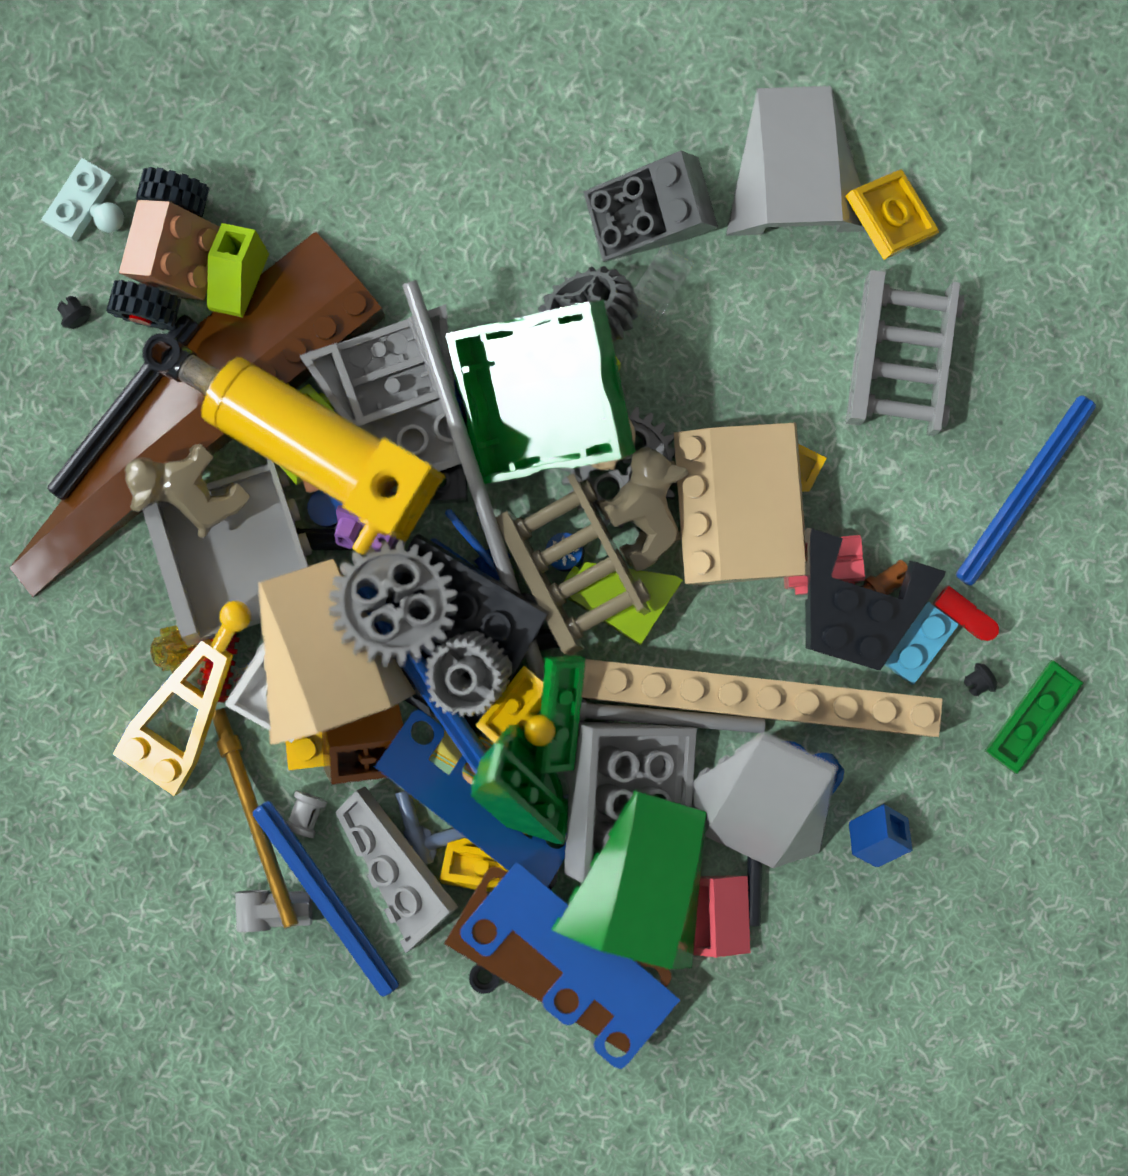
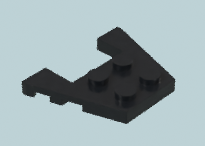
M806 528L807 561H805V576H808V599H805L806 649L880 671L944 578L946 571L915 561H909L898 598L832 578L843 538L816 529Z

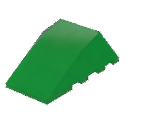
M635 790L609 832L608 836L610 838L603 850L595 855L589 865L592 867L581 886H577L569 898L571 903L562 918L558 917L551 929L601 952L670 970L692 968L706 812Z

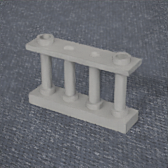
M870 270L864 282L845 424L860 426L866 420V416L871 417L875 413L928 421L927 435L935 436L941 431V427L947 426L950 414V406L944 404L956 317H961L964 307V295H959L960 283L952 282L946 289L945 296L890 289L889 284H884L886 272ZM888 303L943 311L940 333L885 325V321L879 320L881 306L886 307ZM882 340L938 348L935 369L880 362V358L874 357L876 343H882ZM877 377L933 384L931 405L925 406L876 399L875 394H869L871 379L876 380Z

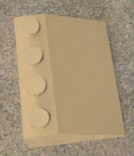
M796 423L713 427L674 432L676 466L684 467L689 472L688 475L677 481L685 584L705 586L804 576L807 548Z

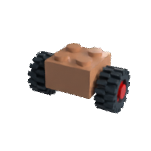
M153 167L143 169L136 195L137 205L119 270L120 274L138 281L140 284H136L133 281L115 280L106 310L107 313L117 318H123L122 320L134 322L137 325L171 331L174 329L181 303L179 298L205 299L208 254L220 228L202 218L210 190L205 183H201L196 178H189V175L183 173L177 174L173 170L166 171L158 167L157 169Z

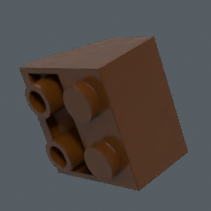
M399 703L390 708L322 731L324 771L331 785L388 778L375 766L403 727Z

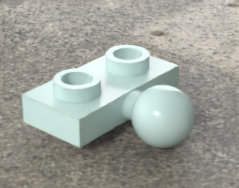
M81 158L41 220L75 242L78 241L93 217L96 226L101 231L106 233L118 231L124 223L123 211L114 203L102 204L117 180L109 173Z

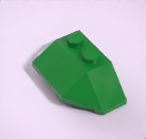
M510 724L480 759L477 773L472 780L471 797L507 828L556 844H564L567 832L568 799L563 797L562 785L557 772L541 774L534 769L537 746L528 742L524 731L516 724Z

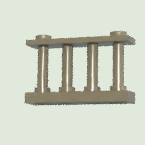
M574 473L567 476L574 490L568 495L525 519L522 516L517 518L508 511L496 517L499 529L537 604L549 612L546 621L562 652L568 655H573L584 649L580 638L584 636L583 632L633 604L636 610L643 615L651 612L646 603L651 600V596L641 579L634 580L594 504V501L598 500V496L588 479L582 481ZM582 505L591 522L590 525L542 552L539 549L533 550L528 538L532 537L533 531ZM599 537L608 558L560 585L557 583L551 585L545 571L549 570V565ZM615 571L617 572L626 589L625 592L576 619L574 616L568 618L562 606L567 603L566 598Z

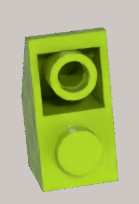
M221 223L208 254L207 307L210 311L243 318L270 254L256 230Z

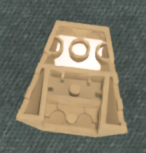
M334 559L258 583L261 627L265 646L264 668L267 674L268 694L266 696L267 710L270 716V745L320 733L390 708L416 694L394 657H391L387 667L383 666L382 656L377 655L371 663H368L367 650L364 649L356 656L353 654L355 641L344 645L341 643L342 636L346 630L334 631L333 629L334 622L341 617L329 615V607L339 604L329 600L330 591L340 590L333 585L334 576L344 577ZM362 612L360 616L362 618L368 617V614L366 612ZM373 624L372 629H373L377 634H379V632L377 631L376 627H375L374 624Z

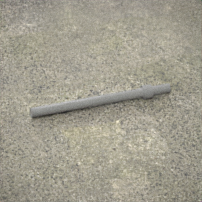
M586 699L581 701L579 722H584L585 718L752 733H762L765 730L764 718L586 703Z

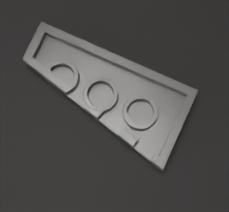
M362 787L356 790L335 813L356 855L363 856L369 870L367 877L373 889L379 888L388 906L384 911L391 924L396 922L404 938L400 943L405 953H407L423 941L458 906L368 789Z

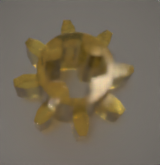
M176 625L160 629L161 636L155 637L150 646L151 657L155 665L162 668L163 672L171 670L172 674L198 646V644L188 647Z

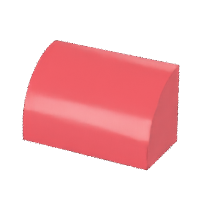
M700 876L693 955L724 957L751 953L748 876Z

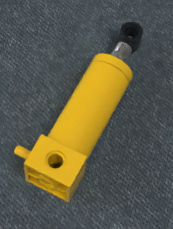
M157 333L149 337L143 346V359L149 368L176 382L183 381L206 395L202 406V418L205 422L344 504L342 507L359 516V521L364 523L365 526L355 541L353 549L362 555L367 554L378 533L384 536L389 534L406 542L445 477L435 468L385 438L379 439L242 357L234 358L220 371L207 364V362L200 360L197 354L184 343L166 333ZM168 348H173L172 359L168 363L162 364L161 357L163 352ZM399 484L397 494L391 498L392 489Z

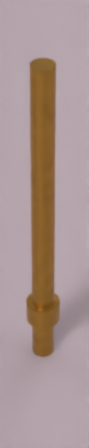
M225 708L217 709L212 720L219 741L216 742L221 757L226 758L284 929L299 924L273 846L253 816V811L259 806L240 754L243 748L239 736L233 734Z

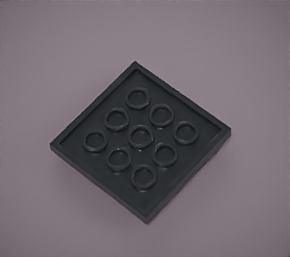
M421 534L415 535L406 552H409L415 544L418 545L417 556L422 558L425 554L431 552V566L438 563L444 564L443 571L439 576H452L451 585L445 590L457 592L456 599L448 602L457 607L456 615L445 616L454 622L451 630L440 629L446 636L445 642L457 634L462 635L468 631L483 633L485 639L492 637V643L498 642V648L504 649L502 654L507 655L511 661L512 673L507 678L511 682L549 612ZM400 572L393 576L394 581L399 585L405 586L413 582L411 575L405 572ZM419 589L415 591L414 594H412L411 596L417 594L423 595L425 594V590ZM387 598V605L392 604L394 609H399L400 602H394L392 598ZM413 607L408 611L415 620L421 621L429 617V613L423 607ZM432 640L435 650L442 645ZM423 649L420 650V653L427 662V659L432 655L426 653ZM400 667L416 694L404 701L439 721L403 667ZM466 670L464 676L470 680L472 675ZM487 710L480 714L474 713L472 716H468L467 713L464 715V718L479 739L483 732L475 725Z

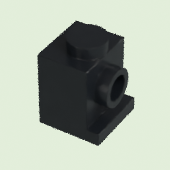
M462 464L439 471L446 477V484L436 490L429 504L468 502L467 479Z

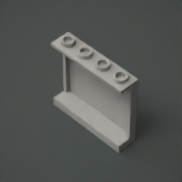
M267 459L268 464L206 484L211 496H222L225 494L228 485L238 483L250 497L237 514L228 516L222 522L212 527L204 538H200L197 534L198 528L174 505L168 502L152 503L142 509L182 639L188 647L198 644L205 639H213L222 625L220 611L230 601H241L249 607L251 621L247 627L261 623L258 583L309 567L306 556L312 554L306 533L298 534L294 522L301 520L294 498L287 500L283 489L290 486L287 475L279 465L276 466L269 459Z

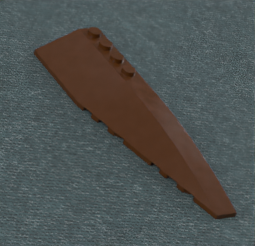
M315 231L260 275L243 318L214 311L198 324L200 326L199 330L186 346L194 351L200 360L207 362V364L220 371L234 358L242 357L297 389L313 376L300 358V355L364 335L386 318L382 307L360 280ZM161 377L65 500L59 503L10 566V570L32 597L37 596L143 511L137 512L130 508L133 495L125 480V468L128 463L140 457L159 463L183 460L188 457L189 450L194 444H201L211 455H214L234 439L205 422L202 418V406L206 395L183 381L176 382L171 378Z

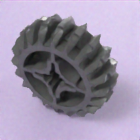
M591 266L586 272L581 273L577 270L575 276L571 278L564 277L562 284L553 285V293L545 295L543 297L545 303L538 307L539 313L604 300L612 341L614 342L615 340H623V332L633 329L632 321L638 317L637 307L639 304L630 281L626 280L625 276L621 275L617 269L609 271L606 266H603L596 271Z

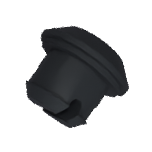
M69 296L66 297L68 304L66 305L63 301L59 302L57 310L63 317L62 327L76 329L89 320L91 308L89 306H82L77 297Z
M976 663L975 671L965 676L964 679L966 686L974 685L969 690L973 696H979L987 690L996 692L998 682L991 670L985 664Z

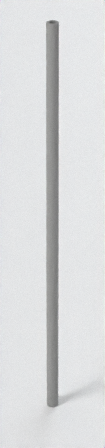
M418 281L405 283L403 288L500 581L520 593ZM535 638L525 657L529 669L544 681L545 666ZM563 771L569 787L570 771Z

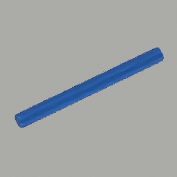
M1083 395L1076 398L956 572V577L967 585L976 583L1095 410L1096 404Z
M367 586L361 587L356 592L364 600H372L378 595L375 589ZM375 611L367 612L368 616H370ZM379 621L374 624L380 635H388L393 631V627L388 622ZM422 654L418 663L410 655H406L403 669L476 774L480 759L487 752L486 748L464 716H460L459 712L455 715L449 711L443 713L441 706L435 707L436 701H430L432 695L428 689L431 686L426 684L429 677L425 676V673L429 670L426 667L428 663Z
M271 801L261 804L253 811V816L379 995L383 997L391 994L399 986V982L274 804Z

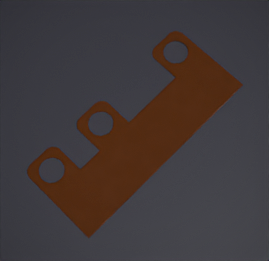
M491 867L485 873L444 944L542 1003L543 997L563 972L512 930L489 956H483L478 953L460 935L462 926L487 898L486 889L488 883L494 878H503L507 874L505 870L499 867ZM481 919L473 925L472 936L477 943L489 944L496 938L497 928L492 921ZM635 961L642 968L652 967L656 969L660 974V983L667 988L672 978L669 969ZM568 988L558 991L554 997L555 1008L563 1014L574 1012L579 1005L577 993ZM594 999L575 1023L599 1036L613 1019L614 1015ZM613 1032L606 1038V1042L625 1053L629 1051L630 1040L626 1034Z

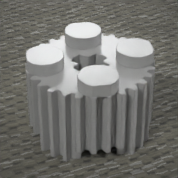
M468 631L462 635L457 634L455 637L450 638L431 653L432 656L427 659L428 664L426 667L429 670L425 673V676L429 677L426 684L431 686L428 689L432 695L430 701L437 702L436 708L441 706L443 713L449 711L455 715L459 712L460 716H464L466 713L468 716H472L474 713L480 714L485 712L502 696V693L507 689L505 686L510 682L507 678L512 673V665L508 656L502 654L504 649L498 648V642L492 643V637L485 639V635L478 631ZM466 670L472 675L470 680L464 676Z

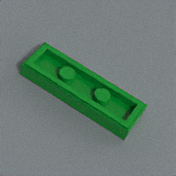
M579 655L547 657L545 661L540 715L546 716L553 722L555 735L547 745L537 746L534 769L541 774L574 770L586 659Z
M1050 660L984 751L1014 774H1018L1083 685V682L1054 660Z

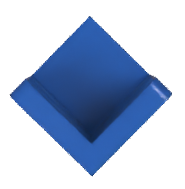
M885 804L849 822L852 855L874 867H880L913 851L908 817Z

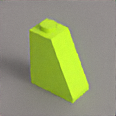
M585 562L581 569L574 566L564 582L596 565V563ZM629 569L634 580L641 579L651 596V600L646 603L651 612L643 615L636 610L633 604L603 622L640 646L683 581L679 577ZM615 571L567 599L589 612L625 592L626 589Z

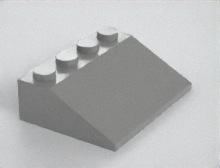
M579 722L574 770L570 771L564 874L583 883L592 868L589 865L595 855L603 850L610 838L608 836L609 832L635 790L692 807L697 728L620 722Z

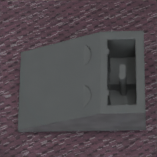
M678 151L583 191L603 262L688 240L718 228L699 157L684 151Z

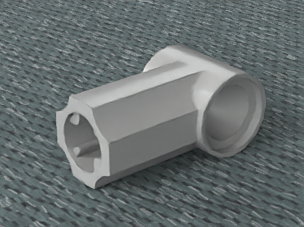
M270 890L235 892L237 932H258L271 930V927H283ZM307 891L288 892L299 922L295 926L311 925L313 915L312 898Z

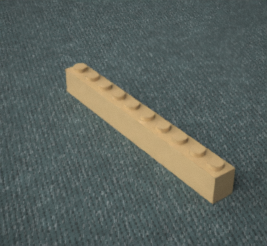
M586 659L582 692L583 699L925 737H939L943 701L941 698Z

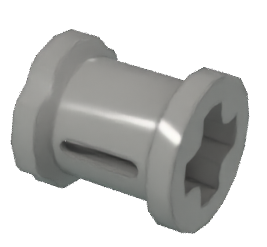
M296 790L294 793L296 801L286 823L294 833L314 838L316 833L314 830L315 823L321 808H326L327 801L312 794Z

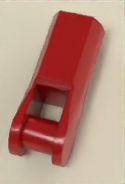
M946 585L932 603L980 640H993L999 633V626L995 620L980 609H977V606L949 585Z

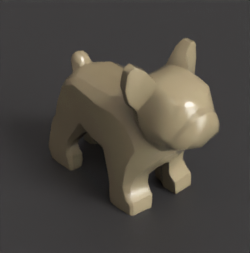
M194 444L189 450L188 457L183 460L159 463L140 457L126 465L125 480L133 495L130 506L133 511L139 512L152 503L168 502L174 505L198 528L197 534L200 538H204L212 527L222 522L228 516L237 514L250 497L238 483L228 485L225 494L222 496L210 495L201 474L214 457L201 444Z
M650 447L641 448L633 453L631 480L621 488L619 493L612 500L602 499L596 502L602 516L606 520L610 519L613 526L617 527L632 521L641 529L633 544H624L619 547L626 563L632 566L635 571L644 570L655 564L659 557L674 542L682 540L681 531H678L667 506L666 494L672 483L684 478L689 472L684 467L676 466L675 461H669L663 454Z

